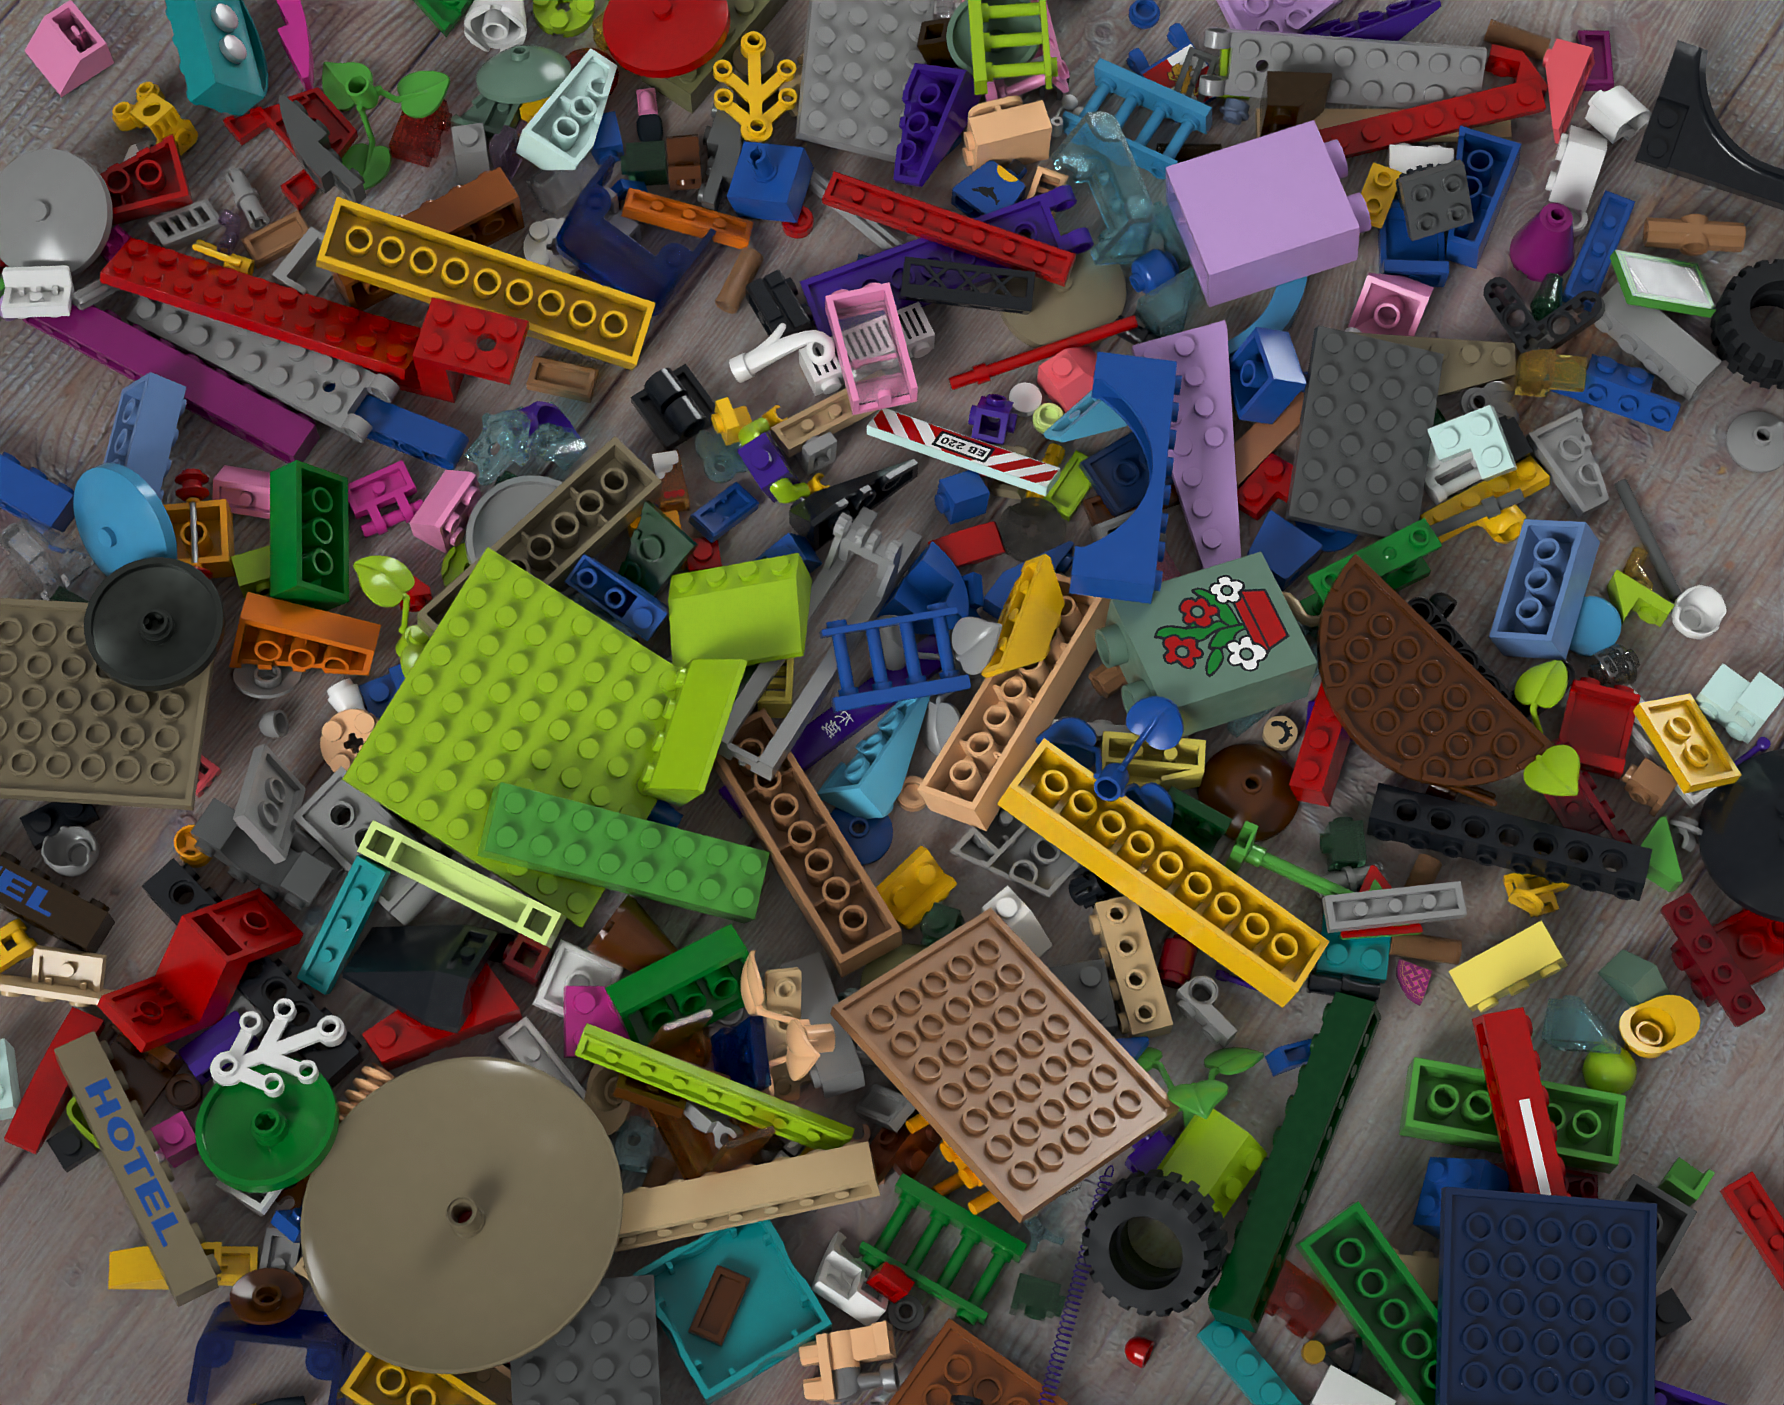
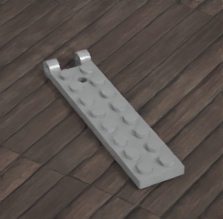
M1208 27L1205 29L1204 46L1213 49L1231 48L1227 76L1201 75L1198 93L1213 97L1230 95L1261 98L1267 71L1332 73V81L1326 100L1328 103L1412 108L1480 92L1483 83L1487 49L1485 47ZM1260 60L1268 62L1267 68L1263 71L1256 69V64Z
M144 296L139 299L126 318L131 326L132 324H137L143 327L149 335L159 340L163 338L171 342L178 350L186 354H194L204 363L214 368L222 369L235 379L250 384L257 390L348 435L360 443L365 441L373 429L366 420L354 414L366 395L370 393L380 400L390 403L400 389L397 383L389 377L380 373L375 374L359 365ZM332 383L335 384V389L333 391H324V388L327 385Z

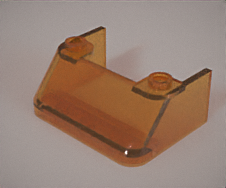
M711 1009L662 1025L647 1047L705 1067L710 1060L712 1044L709 1038L703 1034L702 1029L713 1016ZM647 1108L675 1163L678 1165L684 1180L699 1178L708 1172L722 1173L732 1170L757 1155L776 1132L773 1126L758 1131L750 1124L741 1122L736 1125L743 1130L744 1135L734 1139L728 1134L729 1142L725 1143L719 1150L715 1145L714 1134L712 1132L706 1134L697 1130L691 1125V1120L684 1114L679 1119ZM731 1118L730 1122L732 1124H735L733 1119Z

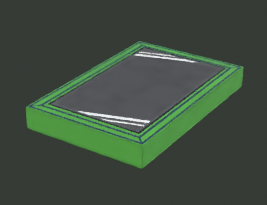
M1614 250L1610 256L1627 304L1709 318L1716 311L1697 263L1621 250Z

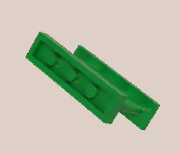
M1423 518L1309 575L1307 580L1315 593L1300 600V603L1308 615H1320L1332 583L1354 554H1357L1395 592H1398L1430 575L1431 570L1423 557L1440 549L1442 544L1427 520ZM1318 626L1311 627L1314 634L1318 632Z
M902 1173L895 1185V1193L899 1194L898 1200L900 1202L874 1247L862 1241L859 1246V1254L864 1256L862 1261L873 1269H876L885 1261L904 1270L906 1276L915 1282L914 1286L956 1309V1316L973 1326L976 1322L984 1326L988 1313L980 1309L1005 1263H1010L1011 1260L1019 1263L1026 1252L1028 1244L981 1217L973 1215L967 1209ZM920 1206L930 1212L929 1218L931 1220L904 1265L886 1253L911 1210L917 1209ZM951 1224L961 1230L960 1235L962 1238L935 1283L917 1271L943 1226L948 1227ZM982 1242L993 1248L991 1251L993 1257L968 1301L949 1291V1288L973 1246L979 1245Z

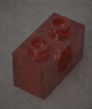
M1286 1259L1265 1313L1272 1317L1277 1314L1287 1322L1285 1326L1291 1333L1301 1339L1306 1336L1311 1340L1337 1306V1303L1326 1288ZM1291 1292L1298 1294L1303 1300V1307L1300 1309L1289 1307L1285 1301V1295Z

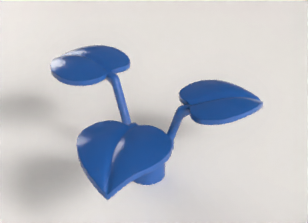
M1159 696L1146 697L1137 701L1128 711L1126 726L1132 733L1140 737L1121 764L1111 763L1106 765L1103 770L1101 749L1094 746L1097 741V734L1087 722L1076 717L1062 718L1037 736L1035 741L1038 745L1043 739H1046L1087 769L1096 764L1094 778L1097 780L1094 783V790L1099 798L1105 801H1115L1119 796L1124 797L1125 795L1168 827L1171 826L1174 805L1169 793L1163 787L1153 782L1146 783L1141 788L1136 783L1127 785L1129 773L1126 768L1145 740L1151 747L1158 750L1171 749L1179 743L1183 736L1184 724L1179 709L1173 701Z

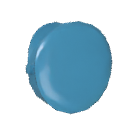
M1597 596L1584 597L1569 650L1577 655L1590 657L1603 649L1604 651L1602 652H1607L1610 649L1608 647H1612L1621 632V618L1619 612L1610 602Z

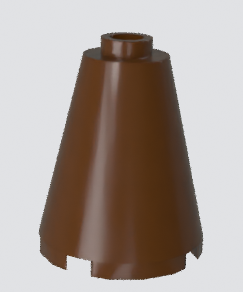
M629 894L587 948L592 954L634 973L678 951L638 901Z

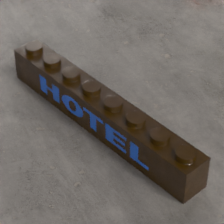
M3 851L0 856V909L79 951L96 953L115 924V921L108 913L110 908L94 898L87 902L78 897L80 892L66 883L62 882L60 887L49 881L51 877L35 867H32L29 871L19 866L21 864L19 859Z

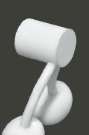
M1068 94L1063 97V106L1058 110L1056 116L1051 119L1052 136L1059 137L1062 135L1063 119L1059 115L1064 108L1069 111L1073 110L1072 114L1079 116L1084 109L1082 106L1077 107L1078 100L1074 95Z

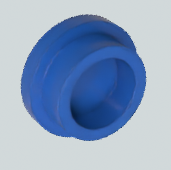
M1136 0L1129 8V20L1138 28H1151L1159 21L1160 9L1153 0Z

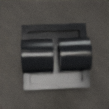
M686 363L674 371L671 368L657 371L646 381L644 389L631 397V403L666 451H671L713 425L711 415L715 414V403Z

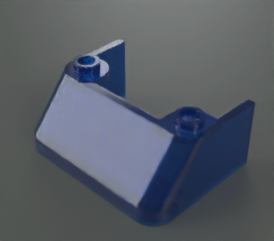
M610 155L578 196L557 233L555 246L561 256L600 284L655 302L652 316H656L664 311L709 253L716 231L711 228L693 252L679 243L665 245L656 256L604 219L611 207V196L604 187L611 179L616 160Z
M230 1301L219 1304L213 1310L196 1346L187 1397L189 1405H206L212 1368L225 1366L232 1359L236 1341L307 1349L305 1364L308 1372L318 1380L332 1381L328 1405H345L346 1397L339 1390L350 1376L355 1343L339 1330L326 1312L299 1309L293 1316L282 1322L271 1325H256L240 1319L233 1312Z

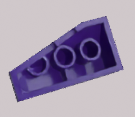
M919 63L914 64L903 90L902 101L905 103L904 117H900L899 127L902 129L901 143L897 145L893 180L896 183L922 187L967 126L968 112L979 103L982 94L975 95L974 77L967 70Z

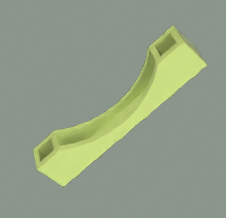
M374 820L371 822L357 852L549 948H552L567 918L565 915Z

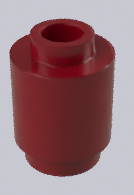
M1179 934L1173 935V938L1165 939L1157 967L1161 984L1175 989H1179L1187 981H1190L1198 953V947Z

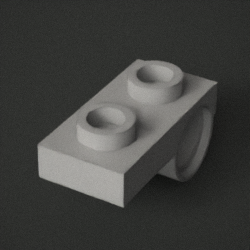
M1196 976L1178 989L1175 1000L1178 1002L1176 1006L1186 1018L1190 1020L1194 1018L1203 1027L1201 1031L1213 1044L1219 1043L1225 1048L1235 1038L1238 1030L1214 1007L1218 996V987L1215 981L1208 976ZM1203 989L1209 994L1210 999L1205 1002L1197 1001L1193 997L1192 991Z

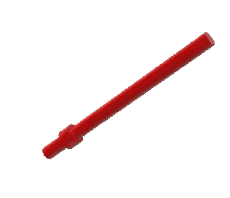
M1132 315L988 365L984 362L972 366L973 370L948 378L952 390L976 382L980 385L991 381L990 378L1055 356L1066 348L1081 347L1137 328L1136 317Z

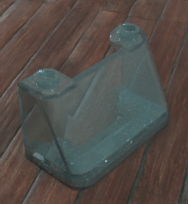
M1087 112L1051 155V159L1056 170H1062L1063 167L1071 170L1075 174L1072 177L1075 183L1088 182L1107 227V230H1103L1097 237L1100 244H1097L1090 251L1095 265L1132 263L1135 259L1149 251L1156 213L1155 207L1117 119L1106 112Z

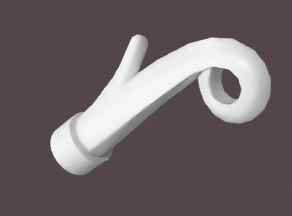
M781 323L759 346L748 353H742L731 358L729 364L736 380L742 383L755 377V373L806 345L809 359L814 364L825 365L835 355L834 342L827 334L817 330L802 331L781 338L786 329V324ZM817 342L821 343L824 347L822 356H818L816 353Z

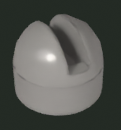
M273 710L262 715L258 726L261 733L266 737H283L288 732V719L282 710Z

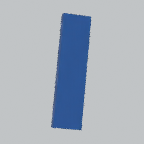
M1605 190L1560 301L1566 303L1583 291L1599 293L1611 264L1610 256L1617 249L1635 201ZM1585 300L1583 302L1585 306L1583 310L1591 312L1595 302L1592 303L1589 300Z

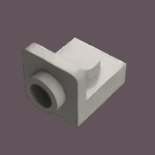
M831 431L822 436H813L805 442L801 452L793 455L807 476L836 460L837 440Z

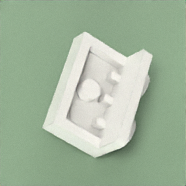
M69 266L3 268L2 276L5 284L1 304L3 318L25 319L28 317L57 318L70 316L73 300L72 294L75 291Z

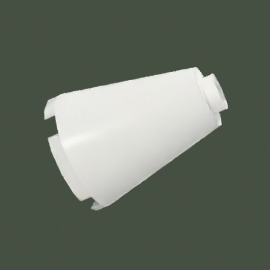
M474 0L464 19L465 36L473 45L489 52L490 48L500 49L501 52L514 46L523 45L527 35L524 0Z

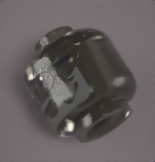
M1616 643L1593 654L1590 657L1589 666H1587L1586 671L1589 678L1599 680L1602 686L1614 688V685L1627 686L1636 681L1638 675L1637 668L1640 666V662L1632 649L1627 650L1623 645Z

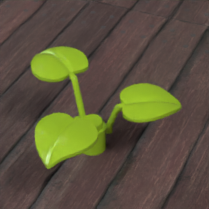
M376 555L359 559L353 564V568L358 575L363 592L373 603L381 607H394L403 600L402 622L398 629L402 636L397 641L395 650L400 657L404 677H406L430 639L418 625L408 626L410 597L407 592L415 584L414 577L402 562L392 557Z
M1561 660L1545 662L1528 669L1519 677L1515 685L1516 699L1523 705H1531L1530 713L1534 726L1542 734L1543 731L1537 714L1538 706L1542 708L1555 706L1564 696L1567 688L1568 671ZM1556 745L1550 747L1542 756L1537 755L1536 760L1525 768L1523 773L1524 781L1529 788L1539 793L1554 796H1576L1579 792L1580 758L1577 752L1570 746Z

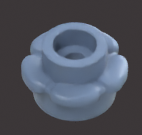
M1226 98L1224 105L1219 107V111L1224 114L1223 120L1231 124L1240 125L1242 121L1248 120L1250 106L1241 100Z

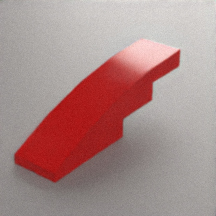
M71 1008L41 1060L4 1137L5 1142L37 1155L72 1098L71 1089L59 1067L54 1049L93 1031L98 1038L105 1028L103 1019L77 1008Z

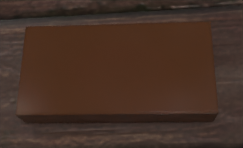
M717 1264L688 1330L689 1334L722 1347L751 1279Z

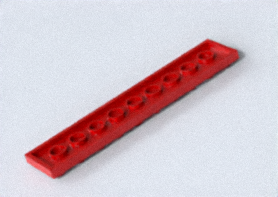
M130 237L100 272V283L402 380L407 378L415 366L412 355L421 330L414 326L398 323L354 307L329 301L323 297L307 293L303 295L294 288L282 286L263 278H257L231 268L207 262L203 259L176 252L172 249L147 243L144 240Z

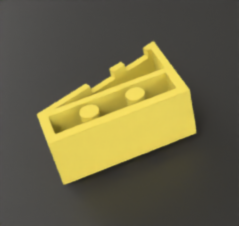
M1103 731L1100 744L1102 770L1111 763L1121 764L1140 736L1134 733ZM1181 738L1175 747L1167 750L1155 749L1145 740L1126 768L1129 773L1127 785L1136 783L1141 788L1144 784L1153 782L1163 787L1167 792L1171 786L1180 791L1200 787L1205 767L1206 740Z
M1541 920L1451 969L1449 973L1472 1012L1479 1009L1480 1013L1499 1004L1498 999L1508 994H1511V996L1517 995L1529 988V984L1556 974L1562 968L1567 967L1568 964Z

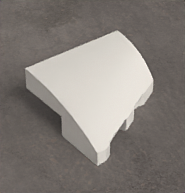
M838 1231L833 1236L822 1258L811 1289L865 1326H870L885 1313L889 1300L865 1283L873 1270L862 1261L863 1256L854 1258L846 1250L842 1243L847 1238Z

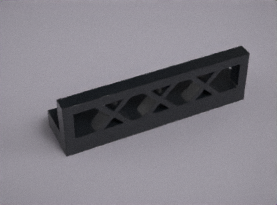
M905 256L898 299L1028 315L1032 309L1036 272ZM911 265L925 267L932 278L923 285L909 284ZM932 268H939L942 270L936 274L932 270ZM947 270H956L965 282L956 289H950L944 285L939 277ZM964 272H972L975 274L968 278V276ZM980 274H989L997 286L989 293L979 292L971 281ZM997 276H1006L1007 278L1001 282ZM1013 277L1027 279L1025 297L1012 296L1004 285ZM933 281H936V283H937L940 287H934V286H928V285H930ZM968 284L972 291L961 289ZM998 289H1001L1005 295L993 293H995Z

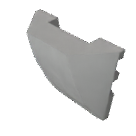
M1000 808L998 815L995 816L987 831L973 826L949 851L1047 898L1080 865L1076 860L1003 808Z

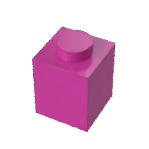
M183 1111L150 1128L165 1158L174 1168L199 1155L195 1139V1128Z

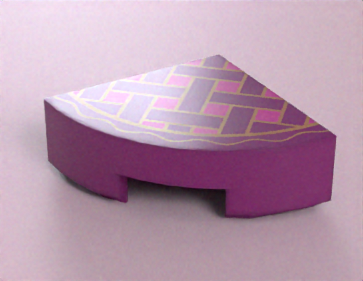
M1399 959L1396 966V977L1399 985L1406 994L1405 996L1420 1006L1432 971Z

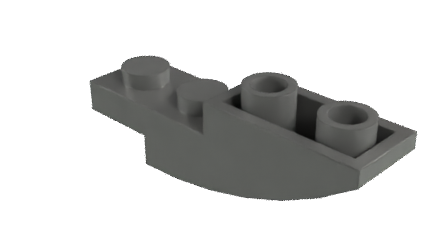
M727 97L718 99L720 102L729 101ZM713 103L711 117L714 120L712 127L706 126L703 136V145H707V156L709 158L706 175H709L707 184H701L697 202L702 204V208L718 211L723 192H728L742 150L740 124L725 111L717 109Z
M282 94L279 97L281 115L290 144L304 170L325 194L336 186L351 201L360 204L366 198L363 177L354 168L349 170L342 164L341 157L331 148L328 137L330 132L327 127L319 120L314 122L299 101L294 100L292 102L287 96Z

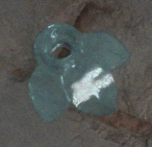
M705 430L698 432L695 440V450L704 461V472L710 480L716 483H726L736 473L749 471L737 452L742 447L740 442L726 446L721 433H716L714 436ZM722 464L726 471L718 472L714 465Z

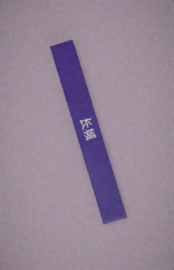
M930 634L917 643L918 652L939 654L935 634ZM919 659L922 676L926 675V681L942 670L940 660ZM907 666L894 671L886 669L888 681H892L893 687L906 685L905 679L908 678ZM874 676L858 687L859 693L873 691L872 684H875ZM897 702L833 713V708L831 707L807 724L791 752L802 770L806 771ZM726 786L719 789V795L739 819L744 817Z

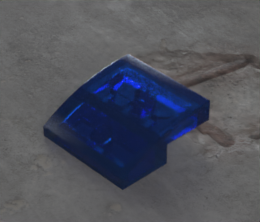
M749 1016L738 1026L722 1027L710 1037L714 1071L731 1077V1080L758 1091H763L772 1085L763 1016Z

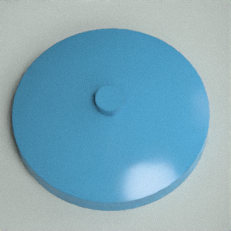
M103 463L82 474L77 481L74 491L73 509L75 521L87 552L106 577L126 564L145 558L163 557L177 560V542L169 515L157 494L143 478L133 470L116 463Z

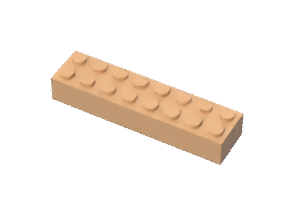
M1056 573L1065 605L1060 615L1061 623L1054 631L1049 644L1051 646L1049 654L1041 662L984 679L917 789L931 811L979 829L988 830L1001 808L997 803L1038 746L1035 741L1037 736L1049 728L1096 650L1095 631L1105 627L1110 603L1109 598L1070 594V577Z

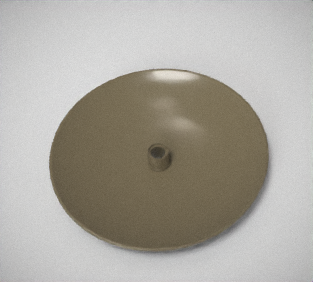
M493 1057L453 1058L415 1068L386 1082L349 1112L339 1124L335 1142L328 1155L309 1177L303 1199L300 1222L302 1255L309 1282L318 1302L345 1336L374 1357L394 1366L431 1374H462L478 1372L506 1364L539 1348L556 1336L579 1314L601 1284L612 1261L622 1224L623 1188L619 1163L603 1125L591 1108L568 1086L544 1071L527 1064ZM472 1211V1216L467 1222L458 1223V1219L463 1213Z

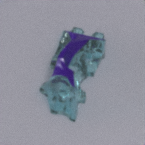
M536 401L525 408L521 406L514 410H506L494 415L486 412L482 416L483 430L464 456L468 461H472L478 466L480 472L478 482L482 486L491 484L513 462H516L519 466H524L530 459L529 453L531 456L541 455L545 461H553L566 471L589 447L554 402ZM495 443H498L500 450L493 456L490 450Z

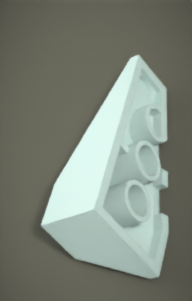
M590 48L522 130L516 153L542 170H576L593 149L617 65Z

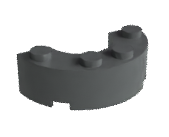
M213 798L190 832L197 840L194 845L195 848L209 857L215 856L230 867L227 873L236 880L245 883L248 879L258 885V888L270 900L275 901L278 896L298 910H302L303 907H309L332 873L333 868L305 851L296 852L292 849H289L285 861L274 864L265 853L259 850L257 844L245 831L238 827L233 820L235 810Z

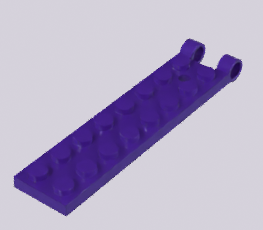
M1070 185L1056 187L1049 192L974 218L975 220L1016 234L1024 231L1029 232L1031 239L1075 254L1086 252L1094 245L1088 228H1078L1062 236L1059 233L1051 212L1065 211L1077 203ZM918 238L799 282L808 307L812 312L817 331L824 332L829 337H832L825 311V296L831 295L837 290L846 289L851 291L863 288L870 283L884 284L889 282L897 310L917 303L916 301L898 299L905 256L996 268H1011L924 238ZM911 265L909 284L923 285L932 278L925 267ZM932 268V270L936 274L942 270L939 268ZM947 270L939 277L944 285L950 289H956L965 282L956 270ZM964 272L968 276V278L975 274L972 272ZM980 274L971 282L977 288L994 280L989 274ZM997 276V277H998L999 279H1002V278H1004V277H1006V276ZM933 281L930 285H928V286L940 287V286L936 283V281ZM967 284L961 290L968 291L971 290V288ZM919 302L920 305H921V307H924V306H927V305L932 304V303ZM883 310L838 320L841 332L885 315V312Z

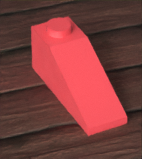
M1556 38L1553 48L1547 49L1543 59V67L1546 68L1552 127L1556 144L1559 143L1561 134H1566L1587 79L1595 64L1593 47Z

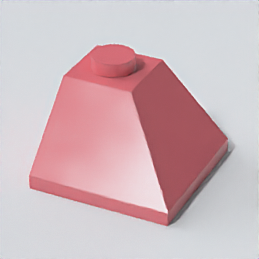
M1090 346L1066 348L1039 365L1037 384L1052 403L1058 405L1064 413L1069 411L1092 390L1097 358L1096 353Z

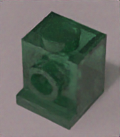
M934 902L931 911H927L921 921L920 931L923 934L920 942L921 945L930 946L965 924L961 910Z
M1020 1273L1009 1314L1016 1316L1017 1309L1024 1310V1316L1038 1321H1045V1317L1053 1318V1316L1060 1318L1066 1296L1059 1295L1062 1285Z

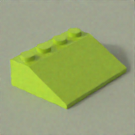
M794 553L672 575L668 597L672 664L679 668L680 666L685 667L692 659H742L748 661L747 665L804 656L812 578L800 554Z
M692 659L685 667H679L673 682V686L677 687L674 699H668L662 715L663 718L667 719L663 731H657L651 749L656 751L652 763L647 762L640 781L645 783L642 791L643 794L682 807L704 793L748 661L742 659Z

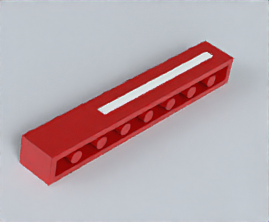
M1524 1007L1483 1014L1473 1018V1027L1511 1192L1571 1197L1566 1192L1563 1179L1566 1176L1565 1164L1562 1158L1558 1157L1556 1149L1557 1130L1555 1124L1550 1121L1547 1110L1549 1095L1540 1080V1057L1537 1051L1533 1049L1530 1037L1533 1034L1531 1019L1528 1015H1525Z

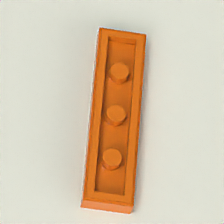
M633 188L628 189L621 215L622 217L738 249L748 248L754 223L746 219Z

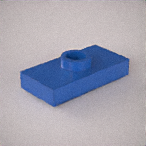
M735 482L691 514L688 522L710 543H713L758 509L759 502L738 482Z

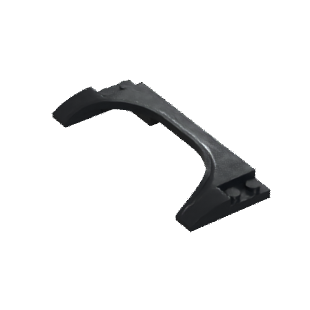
M1678 40L1635 162L1784 210V169L1751 156L1728 136L1716 118L1708 95L1706 84L1708 50Z

